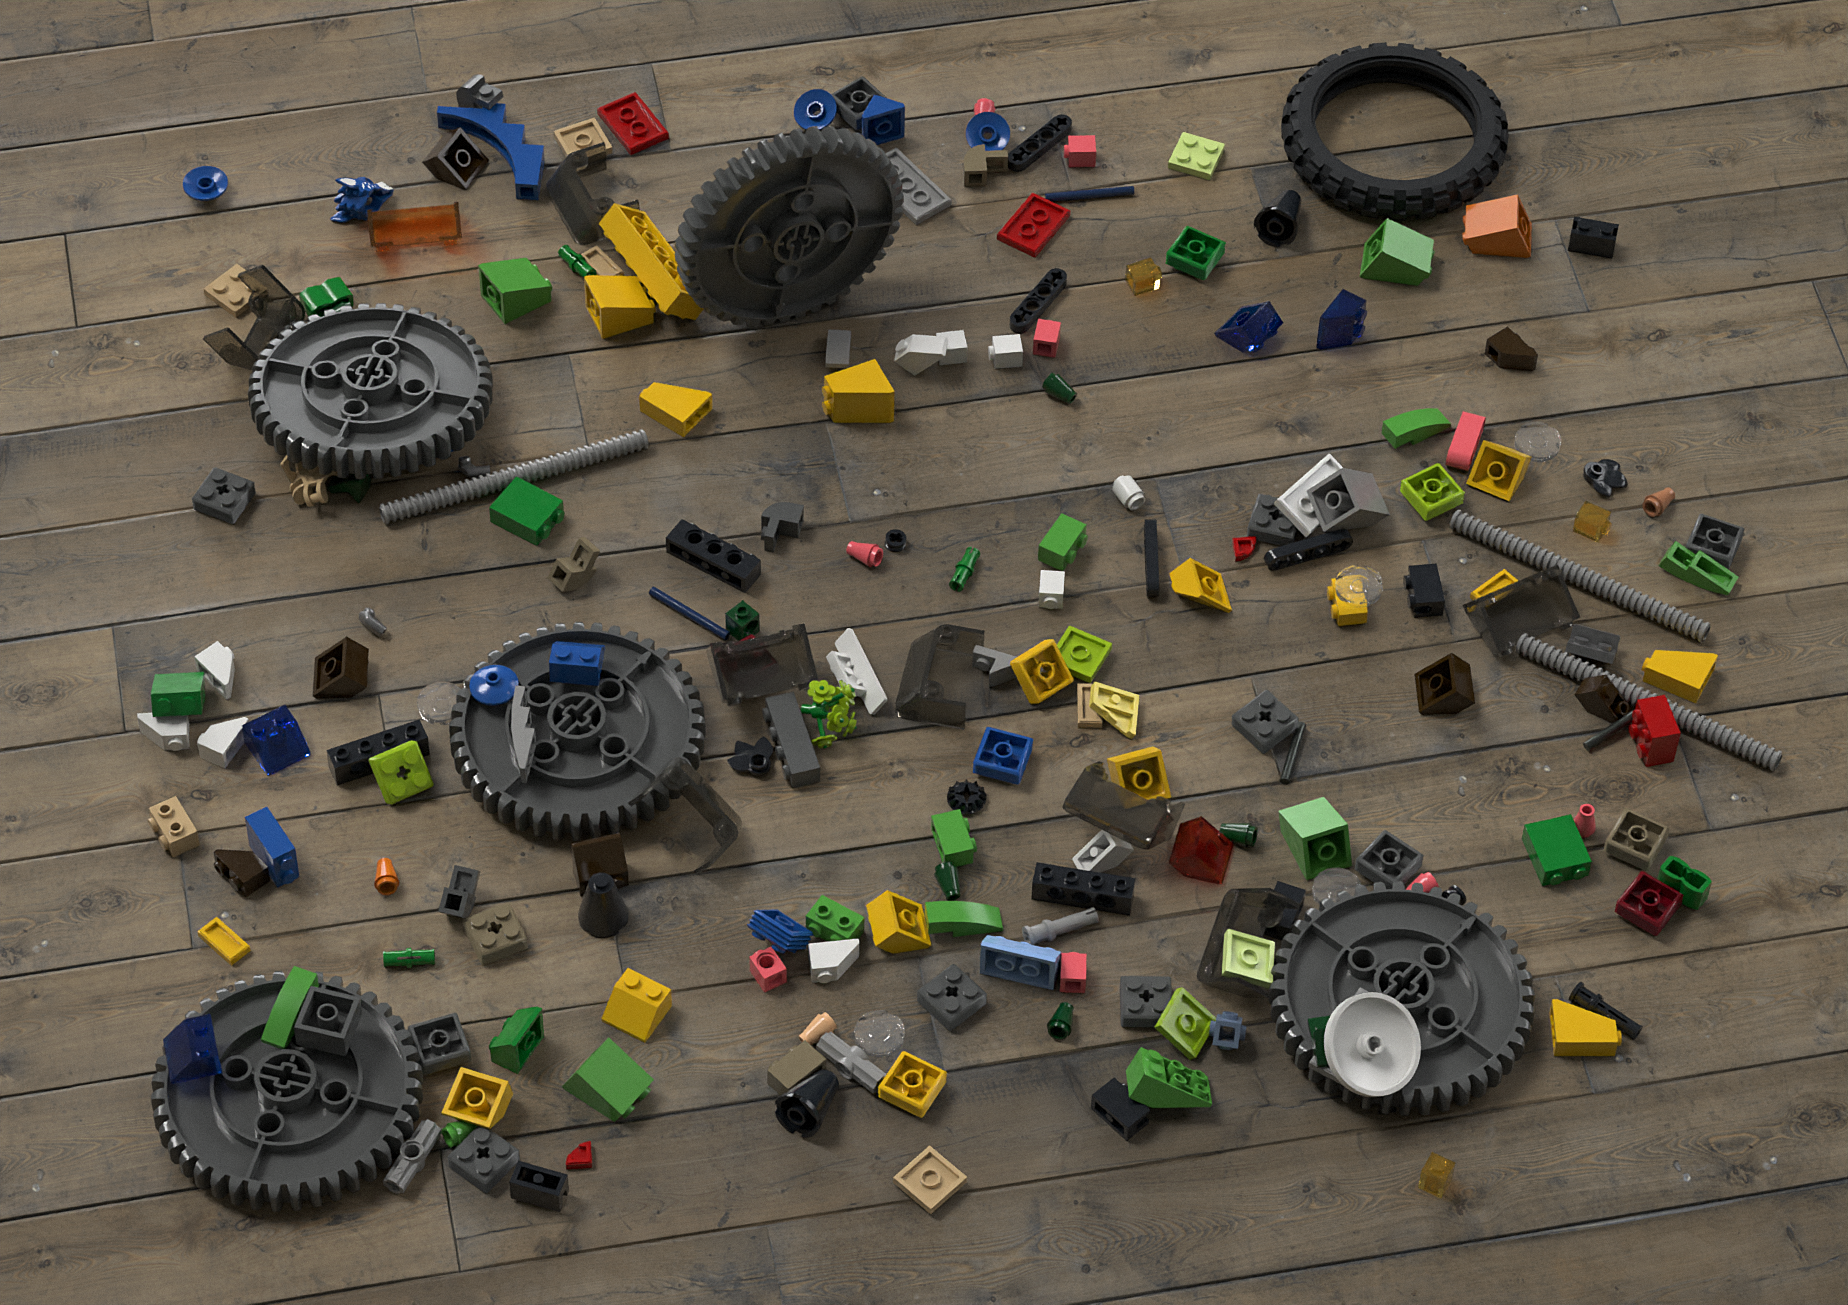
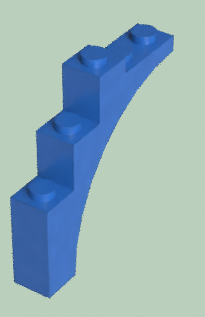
M496 103L490 110L484 107L478 109L438 106V128L454 130L461 127L465 133L491 145L505 158L514 173L516 199L539 200L545 162L544 145L525 144V124L506 123V104Z

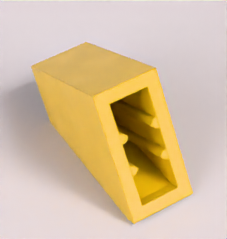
M653 382L639 395L640 412L682 437H685L713 409L712 394L701 390Z
M1655 650L1651 658L1647 657L1641 669L1644 671L1643 682L1697 703L1715 670L1718 655L1714 653Z
M1552 999L1549 1016L1554 1056H1615L1617 1046H1621L1622 1042L1621 1031H1617L1615 1020L1561 1000Z

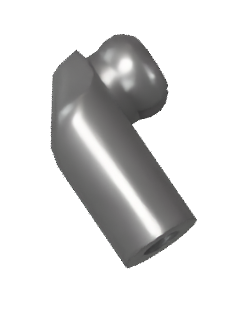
M462 456L458 460L459 471L469 478H478L480 475L485 477L487 473L490 474L489 465L474 466L471 464L469 456Z
M365 608L359 613L360 622L377 636L381 637L387 630V627L374 618L375 612L373 609Z

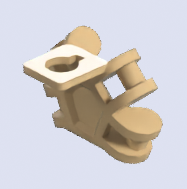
M286 455L280 465L291 482L290 492L296 504H304L306 502L308 507L315 506L316 502L327 503L328 495L325 482L329 476H337V471H332L329 475H323L319 473V467L313 470L304 469L302 461L295 463L296 472L291 471ZM312 487H316V493L314 494Z

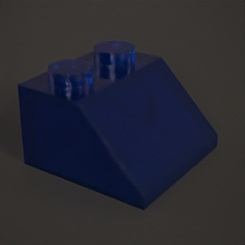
M1342 289L1320 317L1316 348L1321 350L1352 345L1356 338H1361L1365 331L1363 324L1367 316V300Z
M1266 301L1241 306L1214 334L1217 338L1241 352H1256L1264 347V342L1278 333L1277 329L1283 324V321L1271 302Z
M285 704L242 725L244 743L267 776L311 755L298 722Z
M211 1014L184 1019L163 1039L171 1084L223 1073Z

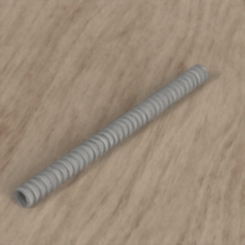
M640 429L638 433L633 431L631 435L626 433L624 437L619 435L617 439L612 437L610 441L605 439L603 443L598 441L596 445L591 443L589 447L584 445L582 449L577 447L575 451L570 449L568 453L563 451L561 455L556 453L554 457L549 455L547 459L542 457L540 461L535 459L533 463L528 461L526 465L521 463L519 467L517 465H514L512 469L507 467L506 471L501 469L499 473L494 471L492 475L487 473L485 477L480 475L478 479L473 477L471 481L466 479L464 483L459 481L457 485L452 483L450 487L445 485L443 489L438 487L436 491L431 489L429 493L424 491L422 495L417 493L415 497L410 495L408 499L403 497L401 501L396 499L394 503L390 501L387 502V505L382 503L379 507L380 515L383 522L389 524V521L396 522L398 518L403 520L405 516L410 518L412 514L417 516L419 512L424 514L426 510L431 512L433 508L438 510L440 506L445 508L447 504L452 506L454 502L459 504L461 500L466 502L468 498L473 500L475 496L477 498H480L482 494L487 496L489 492L493 494L495 490L500 492L502 488L506 489L516 476L530 483V480L535 482L537 478L542 480L544 476L549 478L551 474L556 476L558 472L563 474L565 470L570 472L572 468L577 470L579 466L584 468L586 464L589 466L593 465V462L597 464L600 460L604 462L607 458L611 460L614 456L618 458L621 454L625 456L627 452L632 454L634 450L639 452L641 448L646 450L649 446L648 438L645 431Z
M1457 510L1451 518L1450 529L1454 530L1456 528L1457 532H1463L1465 536L1469 534L1472 539L1476 537L1477 541L1480 542L1482 540L1485 545L1489 543L1490 547H1496L1499 551L1502 549L1505 554L1509 552L1510 556L1513 557L1515 555L1518 560L1522 558L1523 562H1530L1529 564L1532 566L1535 564L1538 569L1542 567L1543 571H1550L1551 575L1556 574L1558 578L1562 576L1563 580H1570L1571 584L1576 583L1578 587L1583 586L1584 590L1590 589L1591 593L1597 592L1596 595H1603L1604 599L1610 598L1611 602L1617 601L1618 605L1623 604V607L1626 609L1630 607L1631 611L1637 610L1638 614L1643 613L1646 618L1650 616L1651 620L1654 621L1656 619L1659 624L1663 622L1666 627L1670 625L1671 629H1678L1679 633L1685 632L1684 635H1691L1692 639L1698 638V641L1702 642L1710 631V623H1703V619L1697 620L1696 616L1690 617L1689 613L1683 614L1682 610L1677 611L1674 606L1670 608L1669 604L1666 603L1664 605L1661 600L1657 602L1656 598L1652 597L1650 599L1649 595H1642L1641 591L1636 592L1634 588L1630 590L1629 586H1622L1621 582L1615 583L1614 579L1609 580L1607 576L1602 577L1601 573L1595 574L1594 570L1588 571V567L1582 568L1581 564L1575 565L1574 561L1569 562L1568 558L1562 559V556L1559 554L1555 556L1554 552L1549 553L1548 549L1542 550V547L1539 545L1535 547L1534 543L1529 544L1526 539L1522 541V538L1519 536L1515 538L1514 534L1509 535L1506 530L1502 532V529L1499 527L1496 529L1494 525L1489 526V523L1486 521L1482 523L1481 519L1478 518L1476 520L1475 516L1469 517V514L1466 512L1462 514L1461 510Z
M1524 633L1517 642L1516 653L1522 652L1523 656H1529L1531 660L1535 658L1536 662H1543L1544 666L1550 665V668H1556L1557 672L1563 671L1564 675L1569 674L1572 679L1576 677L1579 682L1585 678L1606 674L1627 703H1632L1633 707H1636L1638 699L1658 696L1657 693L1651 694L1650 690L1644 691V687L1638 688L1635 683L1631 685L1630 681H1623L1622 677L1616 678L1615 674L1610 675L1609 671L1603 672L1602 668L1597 669L1594 664L1590 666L1589 662H1582L1581 658L1577 660L1576 656H1569L1568 652L1562 653V650H1556L1555 646L1549 647L1548 643L1542 644L1540 639L1536 641L1533 636L1529 638L1527 633ZM1667 699L1676 723L1680 725V729L1686 728L1689 733L1693 731L1695 736L1699 734L1700 738H1707L1708 742L1714 741L1715 745L1721 744V748L1727 747L1730 752L1734 750L1736 755L1742 754L1743 758L1749 757V761L1755 760L1758 765L1762 763L1763 767L1767 768L1768 766L1771 771L1776 770L1782 759V751L1779 750L1777 752L1774 747L1770 749L1767 744L1761 745V741L1755 742L1752 737L1748 739L1746 734L1742 736L1739 731L1735 733L1733 728L1727 729L1726 725L1720 726L1719 722L1716 721L1714 723L1711 718L1707 720L1706 716H1699L1698 712L1692 713L1691 709L1686 710L1685 706L1679 707L1678 703L1675 702L1673 704L1670 699Z

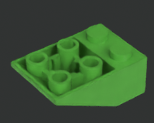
M1140 1047L1126 1069L1129 1098L1151 1108L1211 1107L1212 1105L1209 1080L1202 1071L1189 1069L1181 1062L1162 1057L1154 1050Z

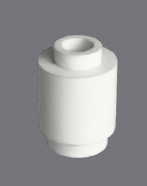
M1120 476L1114 481L1112 491L1126 508L1133 511L1144 504V492L1131 476Z

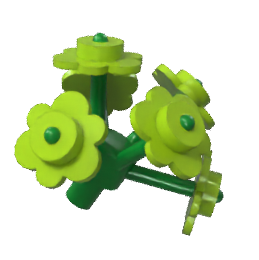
M821 680L820 682L811 681L807 694L809 697H813L814 702L812 705L802 704L801 713L811 714L812 718L817 719L820 737L811 740V743L814 746H818V748L830 747L832 742L837 740L835 735H825L822 719L827 718L829 720L827 722V729L830 731L841 732L842 727H845L843 737H846L848 732L852 734L853 730L857 728V720L853 719L855 712L851 713L850 718L847 716L849 705L855 704L853 700L856 697L855 689L850 684L843 682V680H839L840 687L828 685L826 680Z

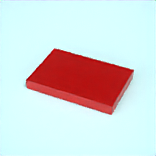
M636 92L597 108L599 117L630 155L669 139L668 131Z
M1031 193L998 232L997 240L1036 258L1070 217L1071 211L1035 193Z

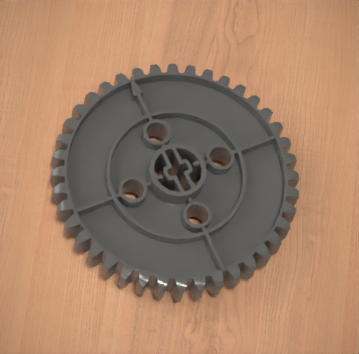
M811 126L806 130L805 134L798 128L792 130L789 137L779 133L774 136V141L768 143L766 139L757 143L758 148L755 150L747 147L742 151V158L738 160L732 157L727 161L729 167L726 170L717 169L713 173L715 180L713 182L706 181L701 186L704 193L696 194L691 199L694 208L685 210L683 214L685 222L678 226L677 231L680 236L675 240L677 272L685 289L700 308H704L706 313L711 316H717L723 322L730 320L733 325H741L745 322L748 327H754L761 321L762 325L766 327L772 325L775 319H778L781 324L789 322L791 316H795L796 319L805 317L806 311L809 310L812 313L821 310L822 304L827 303L828 306L834 304L837 301V295L846 296L851 292L849 287L852 284H861L864 281L862 275L865 272L871 273L876 269L874 261H880L886 256L887 253L883 248L890 247L895 239L892 234L899 230L900 223L898 220L903 216V208L901 207L904 203V195L901 192L903 189L902 182L898 178V172L886 153L880 147H877L875 142L865 139L860 133L851 134L845 128L836 131L833 126H827L820 132L817 126Z
M362 303L358 305V309H352L350 305L341 307L340 312L328 309L324 310V316L322 317L317 314L308 316V323L302 321L293 323V331L289 329L282 330L279 333V339L270 340L267 344L268 349L260 352L258 361L254 362L252 374H250L248 381L251 418L256 423V429L259 434L264 436V441L268 445L274 446L275 452L279 455H287L288 461L292 463L302 461L304 469L313 470L319 467V473L323 475H329L332 471H337V477L346 478L349 473L355 474L356 479H365L366 474H372L374 479H382L384 473L390 472L391 476L397 477L402 475L401 470L404 469L414 473L419 471V465L421 464L426 467L436 465L435 458L441 460L451 457V450L460 451L464 448V441L473 440L476 436V431L483 427L484 419L488 417L490 405L493 401V379L490 363L487 357L484 356L482 347L476 344L475 338L472 335L465 334V329L461 326H452V321L448 318L437 320V313L426 312L422 315L421 308L411 307L406 311L401 304H395L392 308H386V303H377L375 308H369L367 303Z
M575 622L573 629L569 630L566 629L565 624L557 623L554 632H549L546 627L542 626L537 628V636L532 637L529 633L519 634L520 643L515 644L513 641L507 640L502 643L503 653L498 650H492L487 654L488 663L482 661L475 665V673L479 669L490 665L508 667L516 674L519 686H525L527 696L526 707H530L531 728L535 729L537 742L527 783H522L515 761L511 731L513 698L500 705H485L478 702L471 695L469 687L470 680L474 674L467 675L464 680V688L460 689L456 695V704L451 709L452 721L449 724L451 755L454 758L455 770L461 775L462 784L466 789H471V796L476 802L484 803V810L489 814L498 812L500 822L506 824L515 819L516 830L522 832L526 831L529 826H532L534 828V836L537 837L544 836L546 831H552L553 840H561L565 833H571L573 841H580L583 833H589L590 837L594 839L601 837V831L607 830L610 835L620 833L619 826L625 825L630 830L638 828L637 818L639 817L644 821L650 822L655 819L654 808L659 811H666L670 807L669 798L679 799L683 794L682 786H688L693 780V772L698 770L700 756L705 749L706 722L704 718V705L700 701L698 688L693 686L692 677L689 672L682 671V663L678 659H670L667 649L658 648L655 650V641L647 638L639 642L638 633L635 631H629L625 636H622L620 627L615 625L610 627L608 632L603 631L602 623L596 622L592 624L591 629H584L583 622ZM556 641L605 645L599 686L550 682L549 659L552 644Z
M1394 881L1392 889H1386L1385 884L1382 882H1375L1373 891H1368L1363 885L1355 886L1354 896L1342 890L1337 892L1336 902L1328 898L1321 900L1319 910L1316 908L1308 909L1305 912L1304 920H1297L1292 925L1291 933L1284 936L1281 949L1276 952L1274 966L1271 969L1273 983L1270 985L1268 996L1269 1003L1271 1004L1270 1016L1272 1021L1276 1023L1275 1032L1277 1037L1284 1040L1283 1048L1288 1055H1296L1295 1065L1298 1069L1305 1070L1309 1068V1062L1314 1056V1051L1307 1024L1308 1018L1331 1015L1340 1003L1354 996L1361 987L1368 992L1382 993L1396 999L1412 1015L1421 1041L1420 1060L1413 1077L1400 1090L1379 1097L1358 1095L1311 1068L1308 1076L1310 1081L1318 1083L1324 1079V1091L1328 1094H1333L1339 1089L1343 1091V1102L1351 1103L1356 1097L1361 1099V1109L1369 1110L1373 1103L1379 1104L1381 1114L1387 1115L1391 1112L1392 1106L1398 1107L1399 1113L1402 1116H1409L1411 1107H1417L1419 1113L1423 1116L1430 1115L1431 1105H1436L1441 1112H1447L1450 1110L1451 1100H1454L1459 1106H1465L1468 1104L1470 1094L1477 1098L1484 1096L1487 1086L1496 1087L1500 1084L1502 1075H1508L1513 1070L1515 1061L1522 1057L1524 1046L1530 1038L1531 1026L1535 1015L1533 1007L1535 992L1531 988L1533 978L1531 973L1526 970L1527 961L1523 955L1517 954L1519 946L1515 940H1505L1507 930L1504 926L1497 925L1492 927L1493 916L1491 914L1483 913L1480 916L1476 915L1478 905L1473 902H1468L1464 906L1460 905V895L1450 894L1447 899L1441 897L1442 889L1439 887H1433L1429 893L1423 892V885L1421 883H1414L1411 890H1405L1402 881Z
M275 971L270 981H266L262 974L254 975V984L249 986L244 980H238L235 982V991L232 993L226 988L217 990L218 1000L216 1002L209 998L201 1000L199 1002L201 1013L194 1010L188 1011L185 1014L186 1025H176L172 1030L173 1039L167 1040L163 1044V1056L157 1058L155 1063L157 1073L153 1075L151 1081L153 1089L151 1104L154 1112L155 1127L159 1132L162 1146L168 1149L170 1160L174 1164H180L181 1173L187 1178L194 1177L196 1186L200 1189H207L211 1186L213 1196L218 1199L224 1198L230 1193L231 1204L239 1206L246 1199H250L252 1210H260L264 1202H270L272 1212H280L284 1203H290L293 1211H301L303 1201L309 1200L314 1208L321 1207L323 1203L322 1197L326 1195L334 1202L342 1199L341 1189L347 1188L350 1192L356 1193L360 1190L359 1179L363 1178L367 1182L376 1180V1166L381 1169H388L392 1165L391 1154H400V1148L404 1140L411 1138L414 1132L413 1123L418 1121L420 1117L419 1104L423 1100V1073L419 1062V1051L413 1045L412 1034L410 1031L405 1030L404 1021L400 1016L392 1014V1007L388 1003L378 1004L377 995L372 991L362 995L360 984L353 982L344 988L342 977L334 976L329 982H324L323 972H314L318 976V988L361 998L362 1016L346 1056L296 1045L295 1034L286 1049H279L261 1042L272 1008L286 981L282 971Z

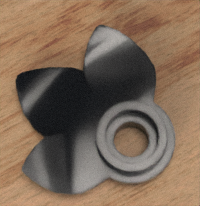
M1602 459L1598 463L1588 462L1583 468L1584 479L1588 483L1593 484L1594 489L1605 497H1610L1612 488H1626L1628 486L1626 477L1618 471L1620 464L1614 460Z
M761 737L755 746L742 741H736L735 756L727 760L730 767L736 771H749V773L756 776L765 775L769 772L773 747L766 737Z

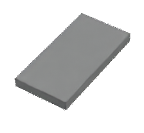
M894 148L886 153L898 172V178L902 182L903 189L901 192L904 195V203L901 207L903 208V213L915 225L952 205V200L898 148Z

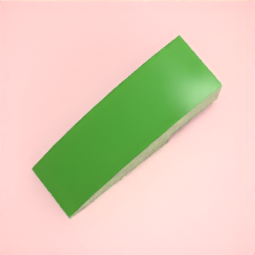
M1418 409L1383 421L1382 435L1394 448L1408 442L1415 445L1451 427V423L1439 409Z
M1677 541L1667 550L1658 565L1670 574L1690 584L1724 595L1730 593L1738 579L1737 575L1699 550L1694 554Z
M965 901L925 902L928 934L952 932L953 937L1003 931L998 907Z
M296 966L292 968L272 1008L261 1038L262 1043L279 1049H286L295 1034L294 1026L310 987L319 986L316 973Z

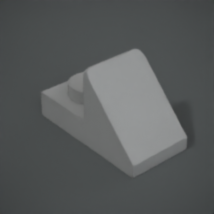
M979 645L975 646L972 667L990 672L989 687L1017 678L1010 665V661L1017 658L1016 656Z

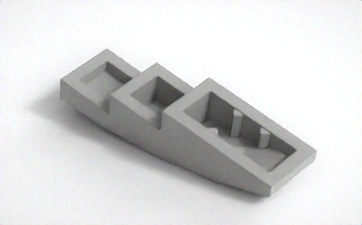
M515 686L511 731L519 775L522 783H527L537 742L535 729L531 728L530 707H526L527 696L525 686Z

